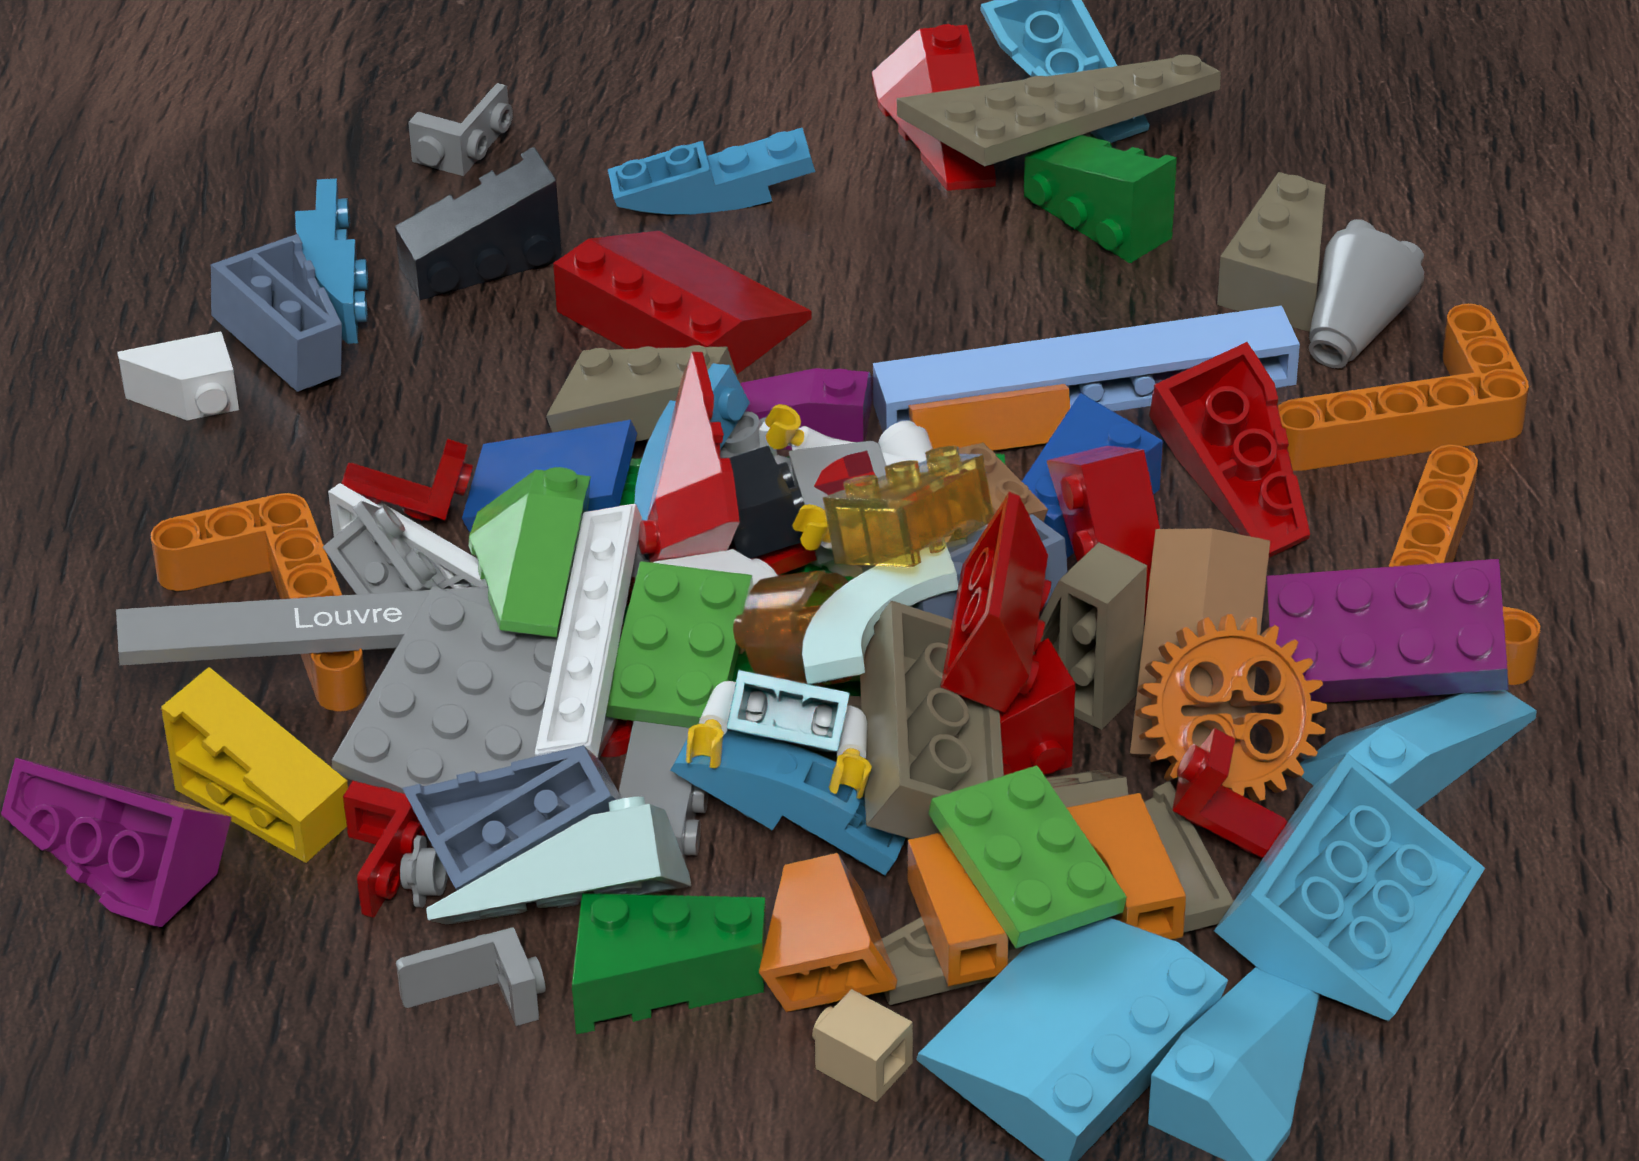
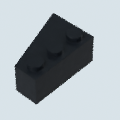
M535 147L520 154L523 161L496 176L493 170L479 178L481 185L454 200L450 194L395 226L399 267L419 300L552 264L562 257L557 183Z

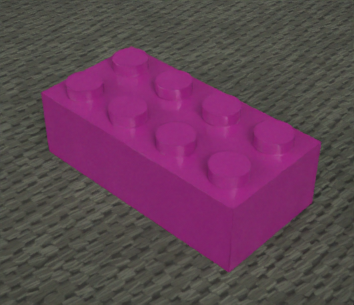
M1499 559L1267 576L1269 626L1276 625L1279 627L1276 644L1281 646L1294 639L1297 640L1298 645L1291 656L1294 661L1298 662L1308 658L1313 660L1310 668L1303 673L1305 680H1322L1323 682L1319 689L1310 693L1311 701L1327 703L1509 690Z

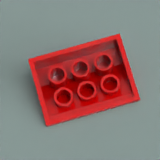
M661 231L589 238L553 263L556 309L560 314L624 349H639L648 346L654 348H686L694 345L727 347L736 374H739L812 319V311Z

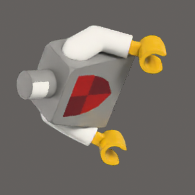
M775 405L765 419V424L770 427L766 433V440L770 447L780 450L786 448L789 443L792 444L793 451H789L794 484L799 487L804 506L800 508L792 527L795 531L803 532L800 541L806 549L814 550L818 565L847 554L861 558L860 552L877 548L882 542L897 535L901 530L897 502L927 495L920 463L917 462L888 470L879 443L874 441L850 442L827 437L807 426L799 428L801 425L800 416L787 405Z

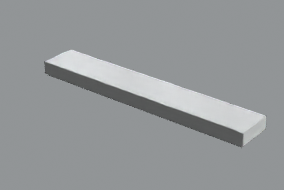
M636 504L583 513L535 756L584 745L598 758L639 538V525L642 520Z

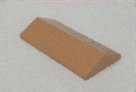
M1213 528L1155 530L1138 686L1145 683H1155L1157 680L1145 669L1147 663L1151 661L1166 663L1158 647L1168 641L1181 648L1176 632L1184 627H1188L1198 637L1197 623L1204 618L1209 617L1218 631L1221 617L1227 614H1233L1237 630H1240L1241 625L1246 619L1256 617L1258 625L1257 634L1260 635L1270 540ZM1251 666L1247 674L1248 685L1252 691L1255 688L1257 666ZM1194 667L1190 672L1189 680L1191 687L1199 695L1208 697L1212 691V678L1203 668ZM1137 692L1135 711L1151 705V699ZM1227 701L1215 707L1182 706L1181 713L1184 716L1227 713L1232 715L1233 719L1252 713L1253 706L1234 707L1231 706L1230 701ZM1134 714L1130 756L1149 758L1160 747L1157 740L1146 741L1139 738L1141 733L1152 727L1151 719L1140 718ZM1197 725L1192 735L1193 744L1200 747L1210 735L1211 730L1203 725Z

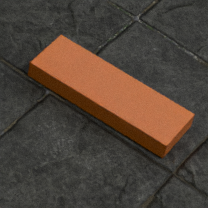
M1065 384L913 404L908 405L909 419L917 426L926 429L935 455H942L947 450L984 443L992 451L1048 443L1070 409L1069 388Z

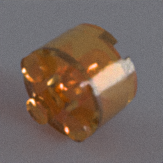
M825 570L766 577L760 579L753 586L746 599L743 614L737 615L734 620L733 633L738 646L746 650L750 665L756 674L807 684L802 656L806 630L813 616L823 603L848 583L844 576L837 572L826 573ZM853 676L811 685L819 687L847 682Z

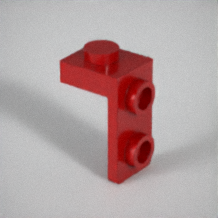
M447 439L432 488L354 463H348L341 484L375 504L385 501L401 506L404 513L416 519L430 521L437 517L445 520L453 494L464 496L473 465L464 462L468 445Z
M1214 728L1200 747L1193 744L1184 754L1177 770L1179 779L1172 811L1185 817L1192 824L1204 827L1237 844L1242 850L1264 858L1286 826L1287 820L1222 785L1229 775L1235 738Z
M353 780L343 795L347 832L349 838L376 844L357 876L362 915L374 918L385 899H392L398 890L401 880L400 865L403 855L405 853H413L415 837L417 835L426 837V832L404 793Z

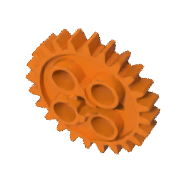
M1227 614L1221 617L1218 631L1210 618L1207 617L1197 623L1198 637L1188 627H1184L1176 632L1181 648L1168 641L1158 647L1166 663L1151 661L1146 664L1145 669L1157 680L1155 683H1145L1138 686L1137 692L1150 698L1151 705L1136 710L1135 716L1151 719L1152 727L1141 733L1139 738L1146 741L1157 740L1160 747L1151 754L1149 760L1150 762L1160 761L1165 758L1169 760L1171 765L1164 776L1166 781L1179 777L1177 776L1179 764L1186 751L1193 745L1192 735L1197 725H1203L1209 728L1211 732L1216 728L1235 738L1229 775L1222 785L1244 796L1245 789L1253 802L1265 800L1264 783L1275 793L1287 789L1282 772L1294 779L1301 777L1305 773L1296 758L1310 759L1318 754L1316 749L1306 740L1307 737L1325 734V728L1312 722L1311 718L1312 715L1327 710V704L1311 701L1310 693L1319 689L1323 682L1322 680H1305L1303 673L1310 668L1313 660L1308 658L1298 662L1294 661L1291 656L1298 645L1297 640L1294 639L1279 646L1276 644L1279 631L1278 626L1269 627L1261 635H1258L1256 617L1246 619L1241 625L1240 630H1237L1233 614ZM1251 666L1260 667L1268 675L1270 683L1265 695L1255 693L1248 685L1247 674ZM1194 667L1203 668L1212 678V691L1208 697L1199 695L1191 687L1189 680L1190 672ZM1230 701L1231 706L1234 707L1278 704L1281 707V712L1279 715L1248 713L1233 719L1232 715L1227 713L1184 716L1181 713L1182 706L1215 707ZM1254 724L1266 727L1271 734L1272 746L1267 754L1260 753L1251 744L1250 731Z

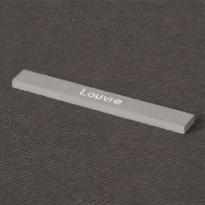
M488 586L443 589L491 608L488 600ZM430 590L116 609L119 666L354 651L360 648L362 650L397 648Z

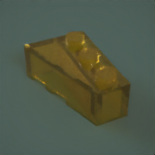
M958 446L939 447L925 452V461L918 463L916 460H908L885 466L886 475L881 477L865 475L844 481L845 490L823 497L835 564L915 567L921 563L919 551L929 546L930 553H939L946 548L945 537L954 534L955 539L964 538L988 524L993 518L994 512L983 454H959Z

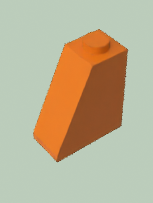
M838 853L786 864L783 868L759 973L786 1012L841 1001L851 989L864 996L896 989L897 978L865 894Z

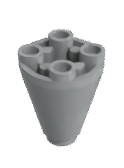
M1358 219L1351 220L1346 229L1336 232L1325 249L1309 334L1311 342L1309 352L1315 360L1331 368L1346 366L1348 361L1354 360L1416 297L1424 285V270L1421 266L1424 254L1417 245L1408 241H1398L1386 233L1377 231L1370 223Z

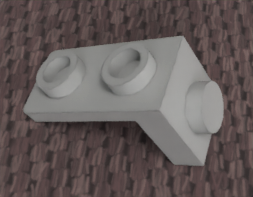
M496 83L462 123L417 112L408 122L412 162L464 176L478 160L485 156L491 144L501 133H505L511 124L513 110L508 101L507 85Z
M514 927L479 935L475 938L432 950L421 951L396 961L400 998L406 1008L498 983L515 1026L539 1020L537 994L546 991L543 972L536 956L527 959Z

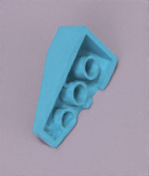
M1255 967L1181 1034L1151 1074L1148 1125L1225 1161H1272L1291 1132L1298 1090H1300L1304 1062L1311 1039L1320 994Z

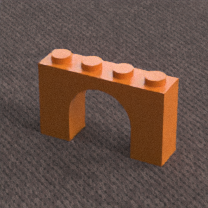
M1136 793L1116 798H1107L1101 801L1067 807L1127 896L1123 913L1111 916V918L1170 940L1183 937L1186 894L1141 794ZM941 833L909 839L908 883L947 985L952 986L997 976L1008 965V936Z

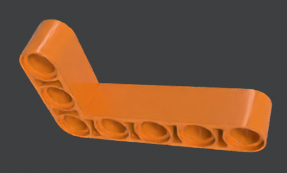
M1461 304L1449 310L1446 319L1442 358L1450 376L1291 399L1278 405L1282 427L1286 429L1288 437V452L1293 471L1430 452L1444 445H1460L1463 447L1509 440L1521 434L1524 428L1529 384L1494 315L1487 308L1476 304Z
M1444 445L1431 452L1389 567L1454 561L1473 506L1478 459L1471 450L1460 445ZM1503 606L1508 685L1523 684L1531 679L1535 671L1540 624L1528 612Z
M276 494L169 518L154 526L151 532L157 580L161 586L168 590H191L271 571L280 599L342 595L327 553L323 549L324 545L308 503L304 498L296 494ZM362 648L354 651L301 654L316 699L321 706L333 711H347L357 707L364 701L367 689Z

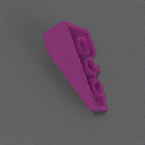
M815 368L740 383L750 401L745 412H753L759 419L767 417L775 405H787L800 416L801 425L799 428L807 426L825 436L850 442L866 441L873 401V376L870 372ZM787 446L783 450H792V447Z
M15 758L1 815L40 850L51 852L68 867L66 873L75 881L86 883L101 897L99 902L110 912L158 927H163L217 875L231 821L230 816L191 804L21 758Z

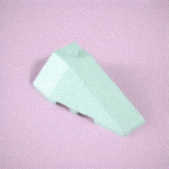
M628 797L609 802V812L588 816L427 907L426 911L429 921L453 924L523 913L527 911L526 903L535 901L539 908L575 906L581 902L582 894L588 891H594V894L646 895L691 886V881L665 809L652 804H645L644 797Z

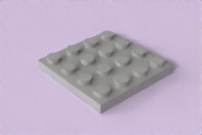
M432 586L332 759V769L342 777L352 781L377 787H386L393 791L404 793L403 787L416 784L427 786L457 779L456 775L471 771L476 773L487 772L511 766V762L535 757L558 635L557 637L499 630L491 608ZM605 715L598 759L620 719L609 718Z

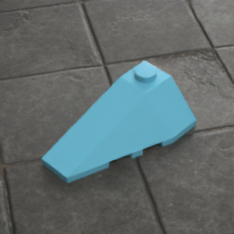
M993 0L981 4L980 11L1000 48L1031 77L1052 76L1117 66L1082 0ZM1143 114L1091 131V133L1097 139L1112 143L1149 130V123Z
M1506 690L1459 693L1333 738L1317 750L1318 754L1316 757L1305 759L1300 763L1305 772L1301 777L1314 786L1348 753L1417 810L1536 719L1537 710Z

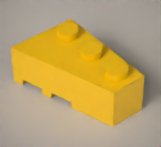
M208 667L161 706L175 790L214 812L230 816L233 823L304 863H307L347 827L343 795L348 789L347 780L212 668Z

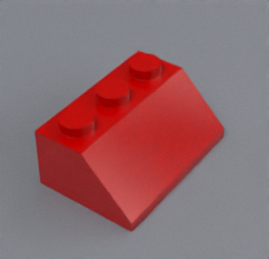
M1008 492L962 565L941 681V688L1004 713L1018 693L1026 695L1030 691L1037 676L1039 663L1032 660V657L1045 629V621L1039 619V612L1044 607L1051 589V581L1045 579L1048 553L1021 497L1012 492Z

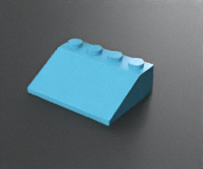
M1347 753L1307 793L1214 932L1261 971L1388 1021L1396 1014L1485 870V867Z
M1108 917L1028 944L918 1053L916 1060L1043 1160L1078 1161L1151 1085V1074L1181 1034L1221 999L1228 979L1179 942Z

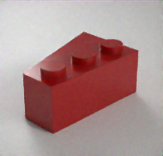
M1104 446L1046 460L1077 562L1100 542L1147 565L1145 623L1155 530L1160 529L1145 451L1134 448Z
M1049 638L1041 641L1034 651L1035 655H1033L1032 660L1039 663V668L1030 691L1026 695L1018 693L1005 713L999 711L1004 776L1038 765L1043 774H1050L1072 767L1075 682Z

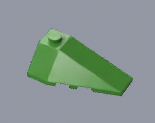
M554 467L547 470L536 469L477 512L469 535L468 546L471 554L477 556L480 579H485L488 585V600L499 630L557 637L582 516L584 512H588L591 476L577 475L573 470L563 467Z

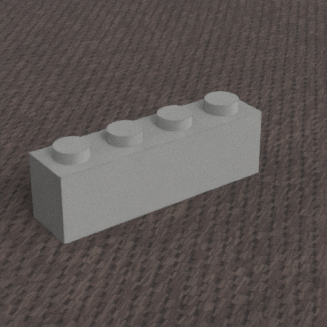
M634 721L619 794L621 798L644 797L645 804H652L665 809L686 864L688 855L697 856L699 852L701 823L700 820H695L696 813H706L709 794L670 771L688 737L689 728Z

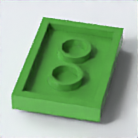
M640 561L618 646L606 717L686 728L699 724L702 713L715 687L724 681H732L754 587L752 575Z
M1038 765L932 798L928 815L1015 948L1123 913L1127 896Z

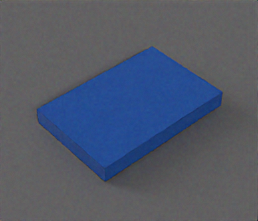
M625 420L483 444L462 516L468 531L471 532L479 510L536 469L547 470L554 467H563L573 470L577 475L591 476L588 511L619 506L637 437V431L632 421Z

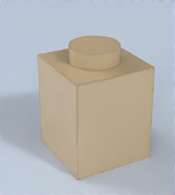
M853 989L835 1007H827L820 1014L814 1025L812 1036L815 1040L816 1069L875 1102L883 1096L913 1063V1022Z

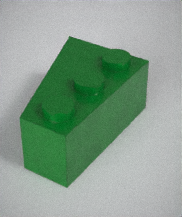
M1079 135L1037 149L1025 156L1024 197L1126 262L1132 263L1172 239L1177 157L1164 155L1157 159L1145 156L1143 149L1131 147L1123 151L1112 148L1109 141Z
M582 894L572 979L576 1035L595 1031L594 1022L629 1014L632 1021L635 1022L652 1018L651 1009L686 1001L689 1009L763 993L765 981L759 973V968L767 939L765 897Z

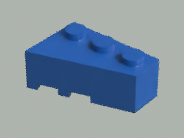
M1082 393L1079 394L1022 480L1029 490L1048 508L1044 523L1065 538L1067 558L1074 554V550L1046 460L1104 446L1142 449L1145 451L1153 494L1160 490L1163 440Z

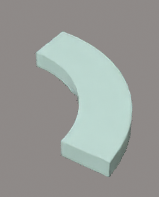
M946 543L916 550L883 562L850 580L823 603L813 616L803 640L802 656L807 684L811 685L865 673L864 654L866 647L875 634V623L879 620L882 611L890 601L912 606L928 598L958 590L957 572Z

